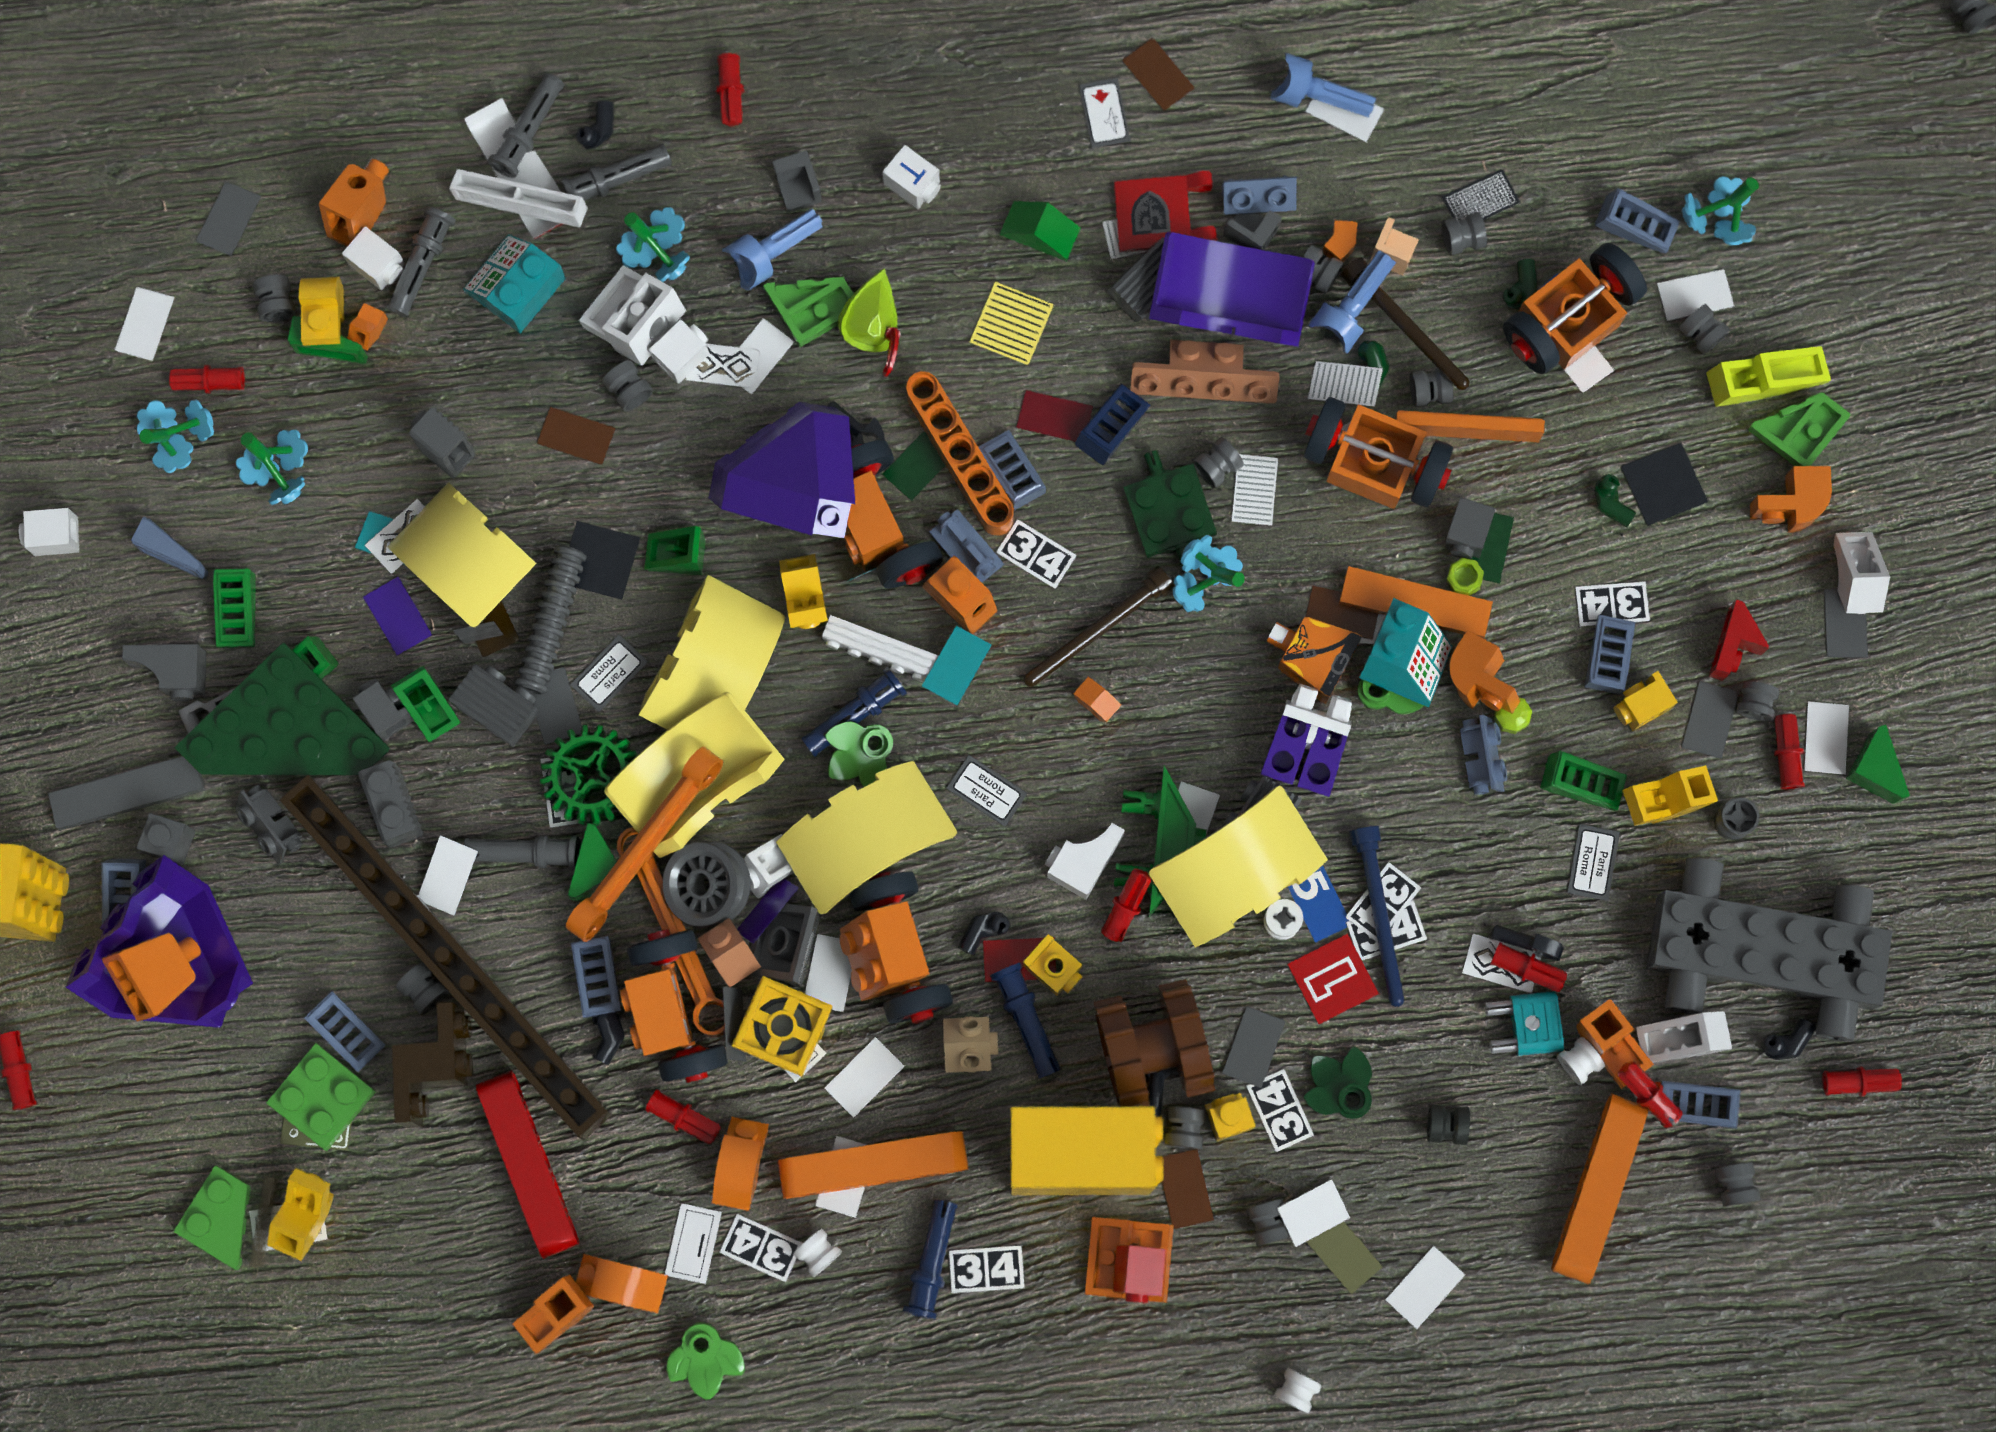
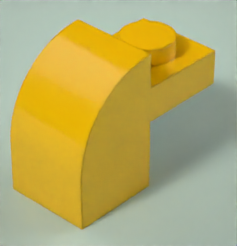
M340 277L301 278L299 283V302L301 305V341L303 346L341 344L340 323H344V288Z
M816 554L780 560V573L790 628L810 629L818 626L821 622H827L828 618Z
M1706 765L1678 771L1663 779L1633 785L1622 790L1634 826L1670 820L1718 801Z
M295 1168L288 1178L285 1202L270 1223L267 1246L302 1261L317 1238L332 1205L334 1194L329 1192L330 1183L324 1181L316 1174L306 1173Z

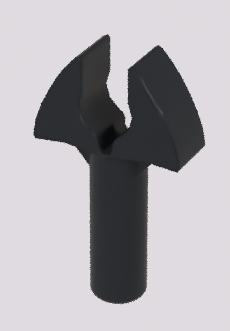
M835 401L827 405L835 407L849 416L850 434L853 435L851 447L864 444L863 435L867 437L873 436L877 440H885L882 427L875 417L870 424H861Z
M1495 925L1491 932V937L1494 940L1532 951L1537 957L1548 960L1560 961L1564 950L1562 943L1537 933L1535 936L1500 925Z
M1177 1067L1161 1070L1159 1073L1146 1074L1149 1078L1150 1107H1155V1117H1161L1164 1080L1169 1075L1178 1076Z

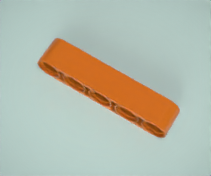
M925 371L914 373L907 381L906 386L909 406L984 530L995 536L1006 534L1011 530L1014 522L1012 502L937 378ZM921 386H927L933 390L932 395L925 399L918 398L913 393ZM942 416L949 418L952 423L946 429H937L932 425V422L937 417ZM957 447H964L970 452V455L964 460H956L950 453ZM975 478H983L989 485L985 490L975 491L969 487V483ZM995 508L1002 509L1007 513L1006 519L1001 522H993L987 515Z
M1612 1093L1609 1095L1553 1258L1551 1271L1585 1284H1590L1593 1279L1648 1115V1108L1646 1106L1641 1107L1637 1102Z
M963 1131L778 1160L783 1199L969 1170Z

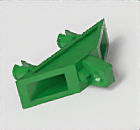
M1165 765L1163 767L1161 790H1157V793L1123 789L1124 799L1139 803L1122 804L1121 813L1155 815V819H1158L1154 864H1150V867L1116 863L1115 872L1130 876L1132 870L1138 868L1149 873L1153 867L1207 838V829L1196 828V822ZM1129 877L1115 878L1114 887H1124ZM1152 879L1147 889V893L1151 894L1149 917L1164 900Z

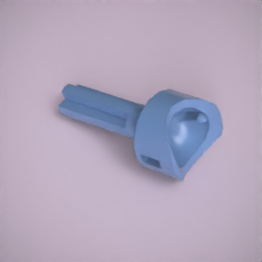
M1285 53V60L1289 65L1288 74L1283 83L1271 91L1270 99L1297 108L1301 100L1308 96L1309 98L1366 117L1370 116L1376 97L1312 77V61Z
M814 209L806 211L760 242L751 235L745 234L722 249L723 252L730 254L736 262L740 274V286L743 289L749 291L773 276V267L770 260L822 228V219L819 215H816Z
M1378 250L1341 301L1340 306L1334 305L1332 307L1324 302L1317 314L1309 322L1308 327H1325L1333 331L1340 339L1343 352L1348 354L1357 339L1364 332L1357 325L1358 321L1354 318L1361 313L1396 262L1387 254Z

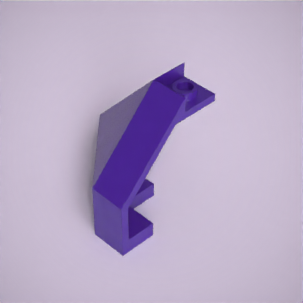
M798 402L787 410L788 413L773 424L769 423L745 440L746 443L730 455L726 454L715 462L709 499L720 509L811 536L814 533L841 538L845 537L850 506L855 504L849 416L835 407Z
M163 855L140 872L132 883L137 888L136 892L129 897L125 904L117 903L100 926L103 932L93 949L90 950L85 947L77 957L65 988L111 1018L136 1020L101 959L166 933H171L177 943L186 937H191L197 942L201 950L200 956L189 962L196 974L195 981L160 1014L142 1021L221 1028L226 1012L236 1003L239 993L251 986L253 981L209 885Z

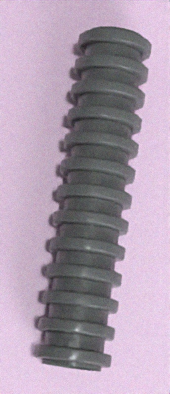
M559 546L554 549L556 558L551 559L553 568L548 569L547 573L550 579L545 580L544 586L547 589L541 593V597L544 599L538 603L540 612L535 613L534 616L537 623L532 624L531 630L534 633L528 637V641L531 643L525 647L524 651L527 653V656L522 657L521 660L524 666L518 670V674L521 677L515 680L516 686H520L527 692L542 695L547 693L548 688L545 686V683L550 682L551 676L548 673L554 669V665L551 663L557 659L558 655L555 653V650L560 649L561 645L558 639L563 638L564 632L561 629L567 625V621L564 619L570 615L571 611L568 609V606H572L574 601L571 595L576 594L577 589L574 585L579 584L580 578L577 575L582 573L583 566H581V562H585L587 557L582 551L567 546Z

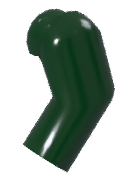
M1522 259L1517 262L1518 281L1510 289L1506 288L1503 292V301L1511 309L1521 308L1523 302L1538 291L1534 259Z
M1366 340L1359 345L1358 356L1362 360H1366L1368 367L1383 368L1379 384L1380 389L1390 366L1384 347L1375 340Z
M1611 474L1603 475L1596 482L1594 488L1597 507L1602 514L1627 528L1637 512L1619 502L1617 488L1620 482L1617 477Z

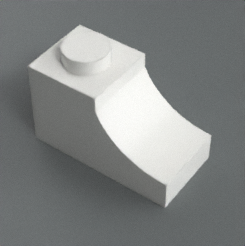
M1835 533L1833 545L1836 552L1839 575L1837 591L1845 612L1856 614L1883 612L1890 575L1873 533Z
M1111 823L1102 835L1092 841L1073 844L1066 840L1062 848L1055 846L1045 863L1050 868L1047 878L1087 900L1122 840L1125 830Z
M1725 1011L1699 1013L1636 1027L1639 1045L1653 1064L1732 1049Z

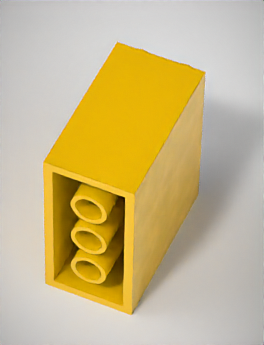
M0 843V937L55 942L56 933L61 932L64 922L63 911H60L62 896L67 894L69 888V875L66 873L65 867L25 846Z
M1011 1107V1195H1150L1159 1182L1163 1180V1157L1155 1156V1148H1157V1145L1161 1143L1163 1138L1162 1117H1155V1107Z

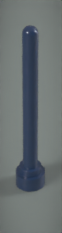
M1379 826L1358 828L1349 831L1352 847H1356L1357 853H1361L1389 1002L1394 1007H1400L1404 1003V995L1376 850H1379L1378 842L1382 841Z

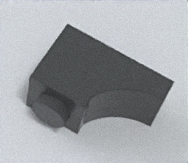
M198 644L123 645L122 660L133 668H142L153 672L159 680V689L167 696H170L171 700L192 701L194 695H205L206 651Z

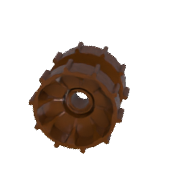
M1186 979L1159 985V1000L1163 1018L1134 1026L1131 1024L1126 1004L1122 1000L1121 995L1093 1002L1101 1045L1119 1107H1150L1149 1093L1144 1075L1172 1067H1177L1182 1089L1186 1092L1187 1098L1215 1091V1076L1212 1069L1209 1047L1191 985H1188Z

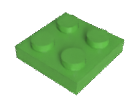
M315 1043L266 1103L323 1150L328 1151L376 1091Z

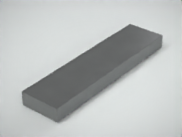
M182 756L48 793L56 829L62 831L206 790L202 775Z

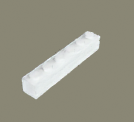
M457 169L449 188L456 200L579 228L587 211L584 199L580 196Z
M830 615L822 635L823 641L826 642L825 645L832 649L838 650L839 647L848 650L847 653L853 657L869 658L868 661L872 664L881 666L883 663L891 666L890 670L896 673L903 674L907 672L912 674V678L920 682L925 681L938 658L936 654Z

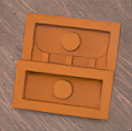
M1092 1217L1085 1295L1125 1299L1124 1293L1113 1292L1117 1245L1166 1249L1162 1297L1149 1296L1148 1301L1167 1303L1174 1225Z

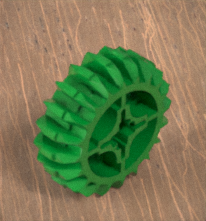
M582 725V736L577 737L573 729H569L567 731V735L570 738L569 742L565 744L561 738L557 737L554 741L560 750L558 752L552 749L546 750L545 754L553 760V763H542L540 768L546 773H551V775L542 777L540 784L545 787H552L544 793V797L546 800L557 798L552 805V809L555 812L562 811L566 807L563 816L565 820L571 821L576 813H578V823L584 826L587 823L588 815H591L593 824L599 826L601 824L600 814L605 813L610 822L615 820V815L611 810L616 806L608 797L592 804H584V799L588 800L595 791H604L605 787L612 781L605 771L609 763L607 758L610 753H613L618 758L621 770L638 754L635 750L625 752L630 745L626 738L616 743L618 739L617 731L611 730L604 738L605 732L602 725H597L594 735H591L587 725ZM591 747L599 748L598 751L594 750L590 758L586 760L570 758L580 750ZM599 767L595 771L601 777L603 782L599 779L595 780L590 778L588 782L584 784V782L587 780L580 772V770L584 772H592L595 768ZM564 768L570 770L576 776L577 781L573 788L575 793L572 798H569L563 790L562 772Z

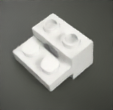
M623 265L579 319V322L586 330L611 343L616 352L643 366L651 356L649 349L678 322L686 310L672 287L647 273L641 276Z

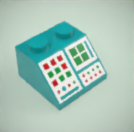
M508 234L463 288V291L521 334L566 277L561 265L535 245Z
M1393 598L1359 678L1429 707L1453 646L1428 612Z

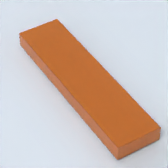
M1398 410L1394 417L1396 420L1426 431V436L1539 443L1545 430V420L1538 418Z
M1348 566L1339 601L1341 605L1386 615L1393 598L1428 612L1442 630L1463 635L1468 630L1483 639L1486 634L1493 601Z

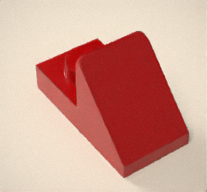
M1735 600L1728 608L1708 676L1721 681L1730 675L1731 672H1737L1743 654L1742 651L1737 650L1738 648L1758 655H1762L1769 649L1767 641L1745 603L1740 600Z

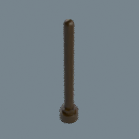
M1362 257L1354 259L1343 270L1341 274L1342 280L1351 288L1368 263ZM1379 286L1371 299L1457 389H1467L1470 381L1465 374Z
M1156 566L1146 574L1147 579L1142 582L1143 586L1025 674L1023 679L1025 685L1028 687L1037 685L1152 597L1155 600L1160 596L1162 598L1166 597L1175 587L1171 579L1160 566Z

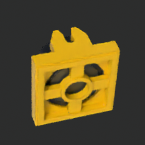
M762 976L732 1047L803 1077L813 1052L823 1036L825 1024L833 1006Z

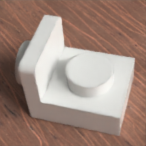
M782 834L748 853L744 858L750 873V891L757 898L765 895L771 886L794 873L776 843Z

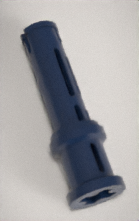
M888 667L883 669L882 676L866 688L863 686L859 687L856 692V698L832 714L805 737L801 738L815 757L819 752L831 745L823 734L846 716L850 715V718L845 722L851 721L858 724L870 714L873 717L881 714V708L898 695L903 697L907 694L904 687ZM887 685L890 686L889 689H887L881 695L875 697V695L883 688H885ZM864 704L865 707L856 713L855 709Z
M1020 962L993 973L990 977L999 986L1005 1000L1003 1008L1008 1013H1012L1040 1079L1061 1070V1067L1054 1056L1049 1040L1033 1005L1036 1002L1034 999L1036 997L1034 992H1029L1021 973L1023 966Z
M934 1199L919 1270H914V1273L911 1274L910 1280L913 1282L908 1305L903 1306L902 1310L903 1313L936 1320L937 1314L934 1312L939 1289L944 1288L945 1284L943 1281L944 1277H941L940 1274L956 1209H958L957 1204L948 1202L945 1216L941 1217L944 1201Z

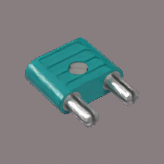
M1555 991L1510 995L1508 1001L1488 1002L1485 1004V1009L1510 1006V1008L1485 1011L1487 1016L1511 1014L1514 1038L1491 1040L1489 1046L1514 1044L1515 1046L1490 1048L1492 1054L1516 1051L1517 1056L1562 1052L1564 1050L1559 1002Z

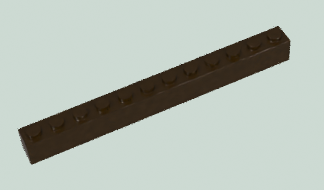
M307 775L280 799L282 804L578 1138L582 1140L587 1139L613 1115L318 782Z

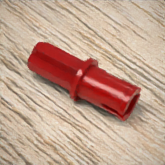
M724 53L717 58L719 85L716 87V93L720 95L722 124L734 127L741 125L743 121L741 94L745 92V88L740 80V56L735 53Z
M209 364L204 365V368L172 369L169 374V383L173 391L205 390L206 394H210L212 390H244L245 372L243 367L211 368Z
M1795 714L1777 715L1774 718L1777 750L1774 751V756L1778 757L1781 779L1780 789L1805 787L1801 754H1804V749L1800 748L1797 717Z
M1138 868L1133 869L1120 896L1114 897L1112 901L1114 906L1101 929V933L1106 938L1115 942H1122L1134 916L1140 914L1141 908L1139 905L1151 883V877L1146 871Z
M1499 942L1490 963L1492 966L1495 965L1522 977V982L1527 979L1555 992L1562 990L1567 979L1566 971L1536 959V954L1532 953L1529 956L1503 945L1501 942Z
M1634 1061L1626 1062L1622 1065V1068L1618 1071V1077L1636 1095L1637 1103L1641 1107L1646 1106L1664 1128L1673 1126L1669 1120L1670 1117L1675 1123L1681 1119L1683 1111L1663 1092V1086L1660 1082H1654Z
M1859 1066L1855 1071H1824L1822 1086L1826 1096L1858 1093L1860 1097H1865L1866 1093L1901 1090L1902 1076L1898 1069L1865 1070L1863 1066Z
M658 1089L655 1090L645 1108V1111L651 1112L674 1125L673 1130L679 1131L681 1129L706 1144L711 1145L720 1132L721 1127L719 1124L692 1110L691 1104L688 1103L685 1106L663 1094Z

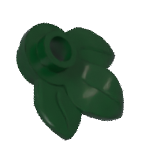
M1353 1047L1347 1053L1342 1063L1325 1056H1314L1312 1058L1311 1075L1317 1087L1308 1091L1303 1097L1309 1107L1322 1115L1339 1113L1348 1119H1358L1364 1116L1372 1104V1096L1367 1088L1372 1077V1069L1363 1052L1357 1047ZM1349 1093L1356 1094L1359 1098L1358 1106H1348L1345 1101L1346 1095Z

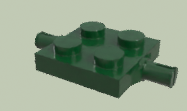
M1154 450L1151 452L1156 465H1153L1149 452L1143 455L1150 475L1142 481L1124 486L1123 488L1147 558L1164 552H1177L1182 567L1181 558L1185 547L1192 540H1201L1205 535H1217V531L1194 464L1192 463L1175 470H1164L1159 452Z

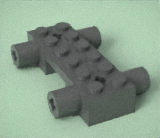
M1687 858L1682 891L1665 890L1657 895L1646 970L1669 974L1664 1008L1684 1014L1695 1015L1702 1013L1707 981L1718 983L1726 980L1792 991L1796 992V997L1820 1001L1815 1036L1838 1042H1854L1858 1008L1873 1010L1883 1006L1893 932L1892 930L1870 927L1874 891L1852 885L1836 886L1832 920L1720 900L1719 894L1724 864L1703 858ZM1692 929L1700 936V941L1693 944V938L1687 936V932ZM1845 957L1850 965V969L1844 971L1845 966L1838 963V959Z

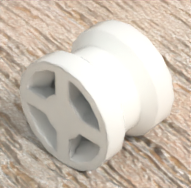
M1279 899L1270 905L1265 912L1263 919L1264 928L1271 937L1278 940H1287L1293 937L1301 928L1303 912L1294 901Z
M1584 1037L1576 1040L1574 1047L1570 1051L1564 1050L1557 1055L1564 1070L1579 1085L1588 1080V1075L1591 1072H1599L1605 1067V1063L1599 1053Z
M820 1229L794 1252V1255L798 1260H804L809 1266L808 1272L815 1277L830 1265L842 1251L838 1246H832L827 1241V1234L823 1229Z
M1287 1368L1284 1374L1286 1381L1283 1387L1276 1390L1274 1396L1308 1414L1311 1409L1310 1401L1314 1394L1319 1393L1322 1386L1306 1376Z

